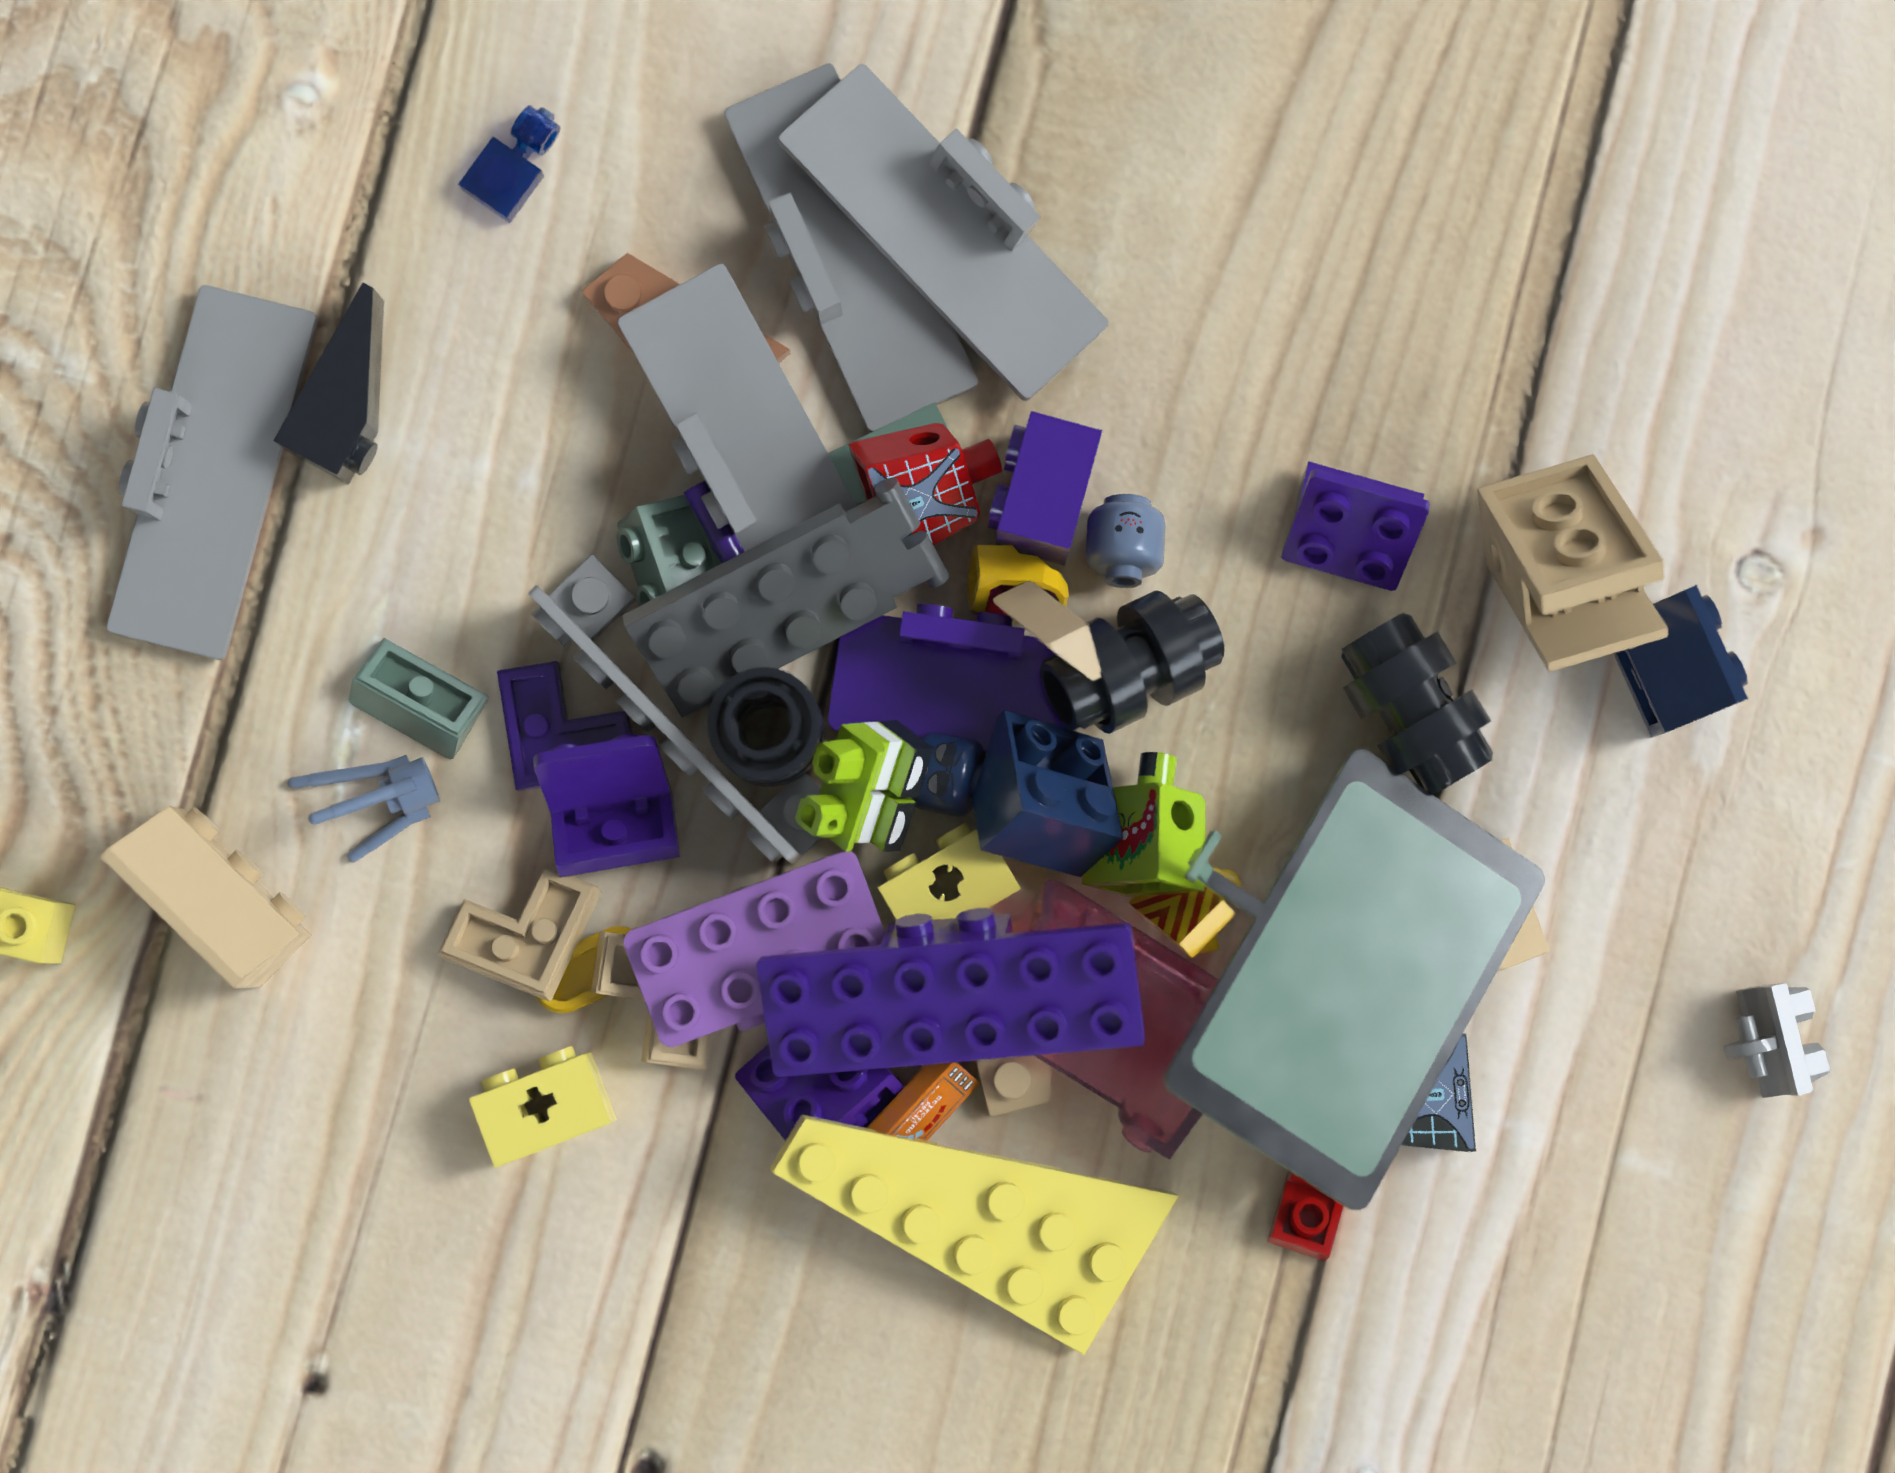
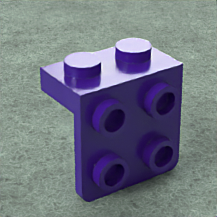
M623 734L606 742L582 746L563 744L534 756V771L551 815L555 866L560 877L680 857L673 793L655 737L650 735Z

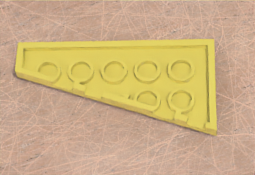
M801 1115L769 1168L772 1173L1083 1355H1085L1179 1197L1174 1192L1163 1189L1140 1187L1110 1178L1087 1176L1063 1171L1057 1167L970 1149L967 1151L917 1138L909 1139L876 1132L874 1129Z

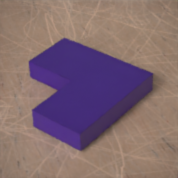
M557 661L497 671L514 784L517 791L540 788L534 771L533 758L536 754L550 751L552 748L563 744L582 746L611 741L617 736L631 734L629 715L625 711L568 720L560 665Z

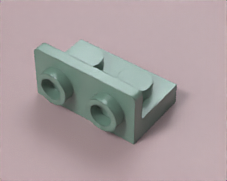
M685 495L638 506L617 523L619 530L617 533L618 549L623 560L631 565L638 585V606L721 564L712 548V543Z

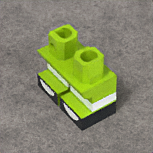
M898 720L841 724L835 741L818 743L812 764L814 773L823 782L819 795H807L805 798L800 799L795 815L796 822L812 836L829 838L845 852H850L853 849L854 843H872L882 852L901 851L916 806V802L911 798L919 796L934 747Z

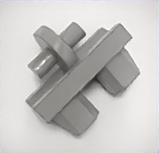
M1779 983L1737 990L1736 993L1742 1017L1735 1018L1741 1041L1724 1045L1727 1059L1745 1057L1750 1079L1758 1078L1762 1098L1781 1095L1798 1096L1813 1092L1812 1082L1827 1075L1830 1072L1825 1049L1819 1043L1803 1045L1801 1043L1797 1023L1813 1019L1815 1012L1810 989L1807 987H1788L1787 983Z

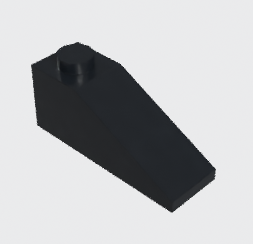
M362 282L273 440L287 452L348 485L355 473L362 475L368 469L378 448V444L373 441L378 433L384 300L373 287Z

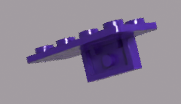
M917 604L916 613L903 611L902 618L882 615L839 638L828 723L833 730L839 731L841 724L898 720L920 738H923L927 733L938 732L978 741L982 745L984 752L987 753L997 717L1004 710L1066 728L1053 712L1040 679L1042 661L1056 653L1036 637L1025 636V628L1013 627L1014 619L1010 616L978 612L977 620L969 621L952 618L953 609L949 607Z

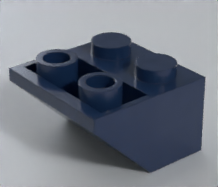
M1697 585L1653 604L1668 628V637L1613 653L1651 738L1748 699L1743 686L1748 684L1744 666L1733 651L1727 653L1717 631L1722 628L1719 611L1708 595L1701 596Z
M1004 710L997 717L972 798L980 850L1082 877L1083 874L1123 839L1104 741L1100 738Z

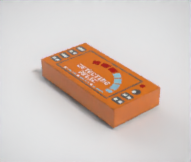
M958 1062L925 1064L867 1128L894 1136L928 1141L980 1083Z

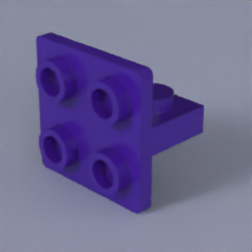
M1308 461L1301 481L1294 519L1285 540L1281 558L1290 563L1389 591H1395L1398 588L1428 516L1430 502L1424 499L1423 493Z

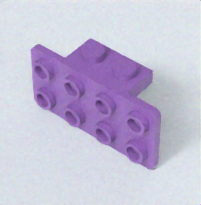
M841 851L632 929L624 937V947L661 1043L667 1047H675L737 1024L739 1031H744L765 1023L756 968L760 957L879 946L882 943L885 931L857 856L851 851Z

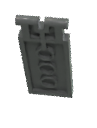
M892 477L881 481L875 488L876 497L845 512L841 503H838L622 615L625 629L682 718L710 704L720 687L736 674L758 667L779 669L896 609L894 597L923 582H926L931 588L938 587L948 580L949 573L925 531L915 532L902 539V537L914 532L920 526V520L896 478Z

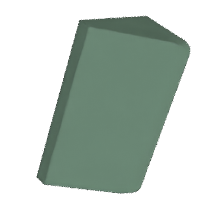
M383 638L353 678L349 702L356 708L452 760L463 745L489 696Z

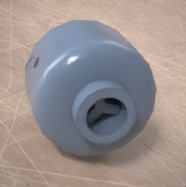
M1135 494L1111 495L1104 499L1103 505L1096 507L1088 516L1086 561L1091 570L1106 577L1105 582L1110 586L1118 588L1140 586L1142 578L1156 574L1164 564L1166 528L1164 516L1159 510L1151 506V501L1146 497Z

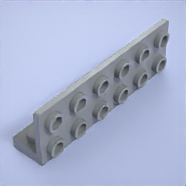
M593 554L549 596L538 585L528 592L539 604L530 614L563 646L571 639L579 645L582 650L573 658L605 689L615 683L625 693L617 703L647 733L657 726L668 737L660 747L685 773L691 776L699 769L711 781L703 789V792L728 817L733 820L741 812L754 825L746 836L769 860L776 863L784 856L794 865L822 838L812 836L795 820L800 799L805 798L807 795H819L820 787L806 773L795 781L788 783L761 811H758L593 642L636 601L635 597Z

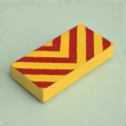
M1206 886L1204 892L1134 896L1129 902L1142 918L1191 958L1235 914L1222 898Z

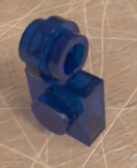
M531 105L527 106L519 114L510 131V135L517 139L515 147L511 149L493 136L458 183L461 190L508 223H511L544 178L542 170L528 161V158L533 151L540 156L544 155L556 141L561 126L554 122L555 115L544 107L537 110Z

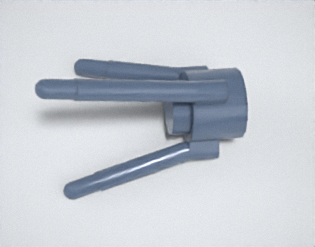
M404 755L384 763L292 777L287 782L291 789L389 775L379 780L381 788L313 812L308 817V821L316 825L386 801L392 814L403 810L404 813L351 850L347 855V859L350 862H357L411 824L430 818L427 806L440 802L434 780L423 757L410 762L408 756Z

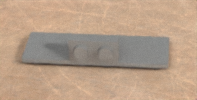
M827 63L726 108L725 117L772 218L771 222L764 224L772 247L778 258L788 254L797 273V276L790 278L789 282L803 313L811 309L814 310L869 432H873L931 405H939L976 388L978 379L955 329L778 144L780 134L840 82L834 66Z
M865 64L858 65L780 134L778 144L1021 400H1030L1108 326L1107 318L1029 237V234L1041 217L1035 211V204L1030 195L1020 185L1013 182L1009 184L993 167V160L985 147L975 139L969 138L967 140L957 128L939 143Z
M724 264L715 265L618 319V325L680 436V438L671 442L674 451L688 475L699 470L710 492L701 496L707 511L718 529L729 524L744 551L773 538L838 503H841L845 512L857 506Z
M202 285L199 288L172 390L170 392L153 388L150 402H144L141 405L135 423V435L140 439L134 461L128 460L121 472L119 494L124 496L121 506L137 514L107 622V630L109 632L216 660H224L226 658L283 450L273 440L296 401L318 321L317 316L312 311L208 285Z

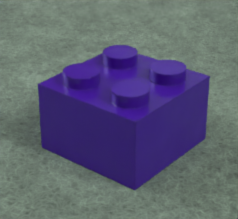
M1034 411L1030 412L1026 427L1014 425L1004 466L1005 471L1013 473L1010 486L998 483L988 518L987 528L997 530L996 545H1013L1018 553L1038 556L1042 560L1065 566L1103 430Z

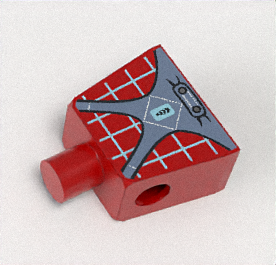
M942 423L923 425L848 444L866 501L877 496L875 488L881 481L887 478H896L920 520V526L914 532L902 537V539L915 532L925 531L933 546L975 522L980 516L981 511L972 484L1002 473L1000 458L990 439L961 449L959 442Z

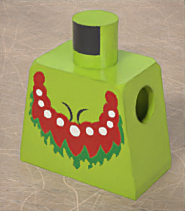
M1143 752L1140 755L1137 784L1113 787L1123 839L1083 874L1082 885L1125 897L1204 892L1205 885L1198 878L1196 881L1191 882L1184 876L1190 867L1187 863L1193 852L1201 848L1205 842L1206 802L1201 794L1174 786L1177 757L1160 752Z

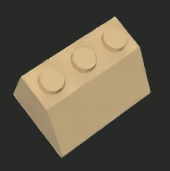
M166 807L110 846L100 856L233 988L262 987L312 936L300 924L306 918L305 913L282 892L273 897L258 882V879L263 875L262 871L241 851L236 849L230 855L214 839L220 833L219 829L195 807L188 813L181 808Z

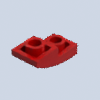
M1288 1170L1267 1242L1326 1261L1332 1251L1343 1205Z

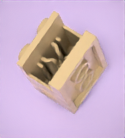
M1594 454L1477 488L1486 565L1548 672L1574 666L1588 660L1668 637L1666 624L1644 591V585L1664 580L1663 559Z

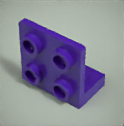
M769 1043L735 1073L736 1081L785 1141L801 1115L867 1128L905 1087L888 1068L777 1077L773 1073Z

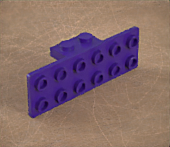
M988 908L969 909L959 913L957 918L932 920V916L928 914H911L897 919L895 924H888L882 943L879 946L762 956L756 964L774 1075L777 1077L1135 1047L1143 1045L1145 1041L1132 928L1128 923L1013 933L1011 913L994 914V911Z

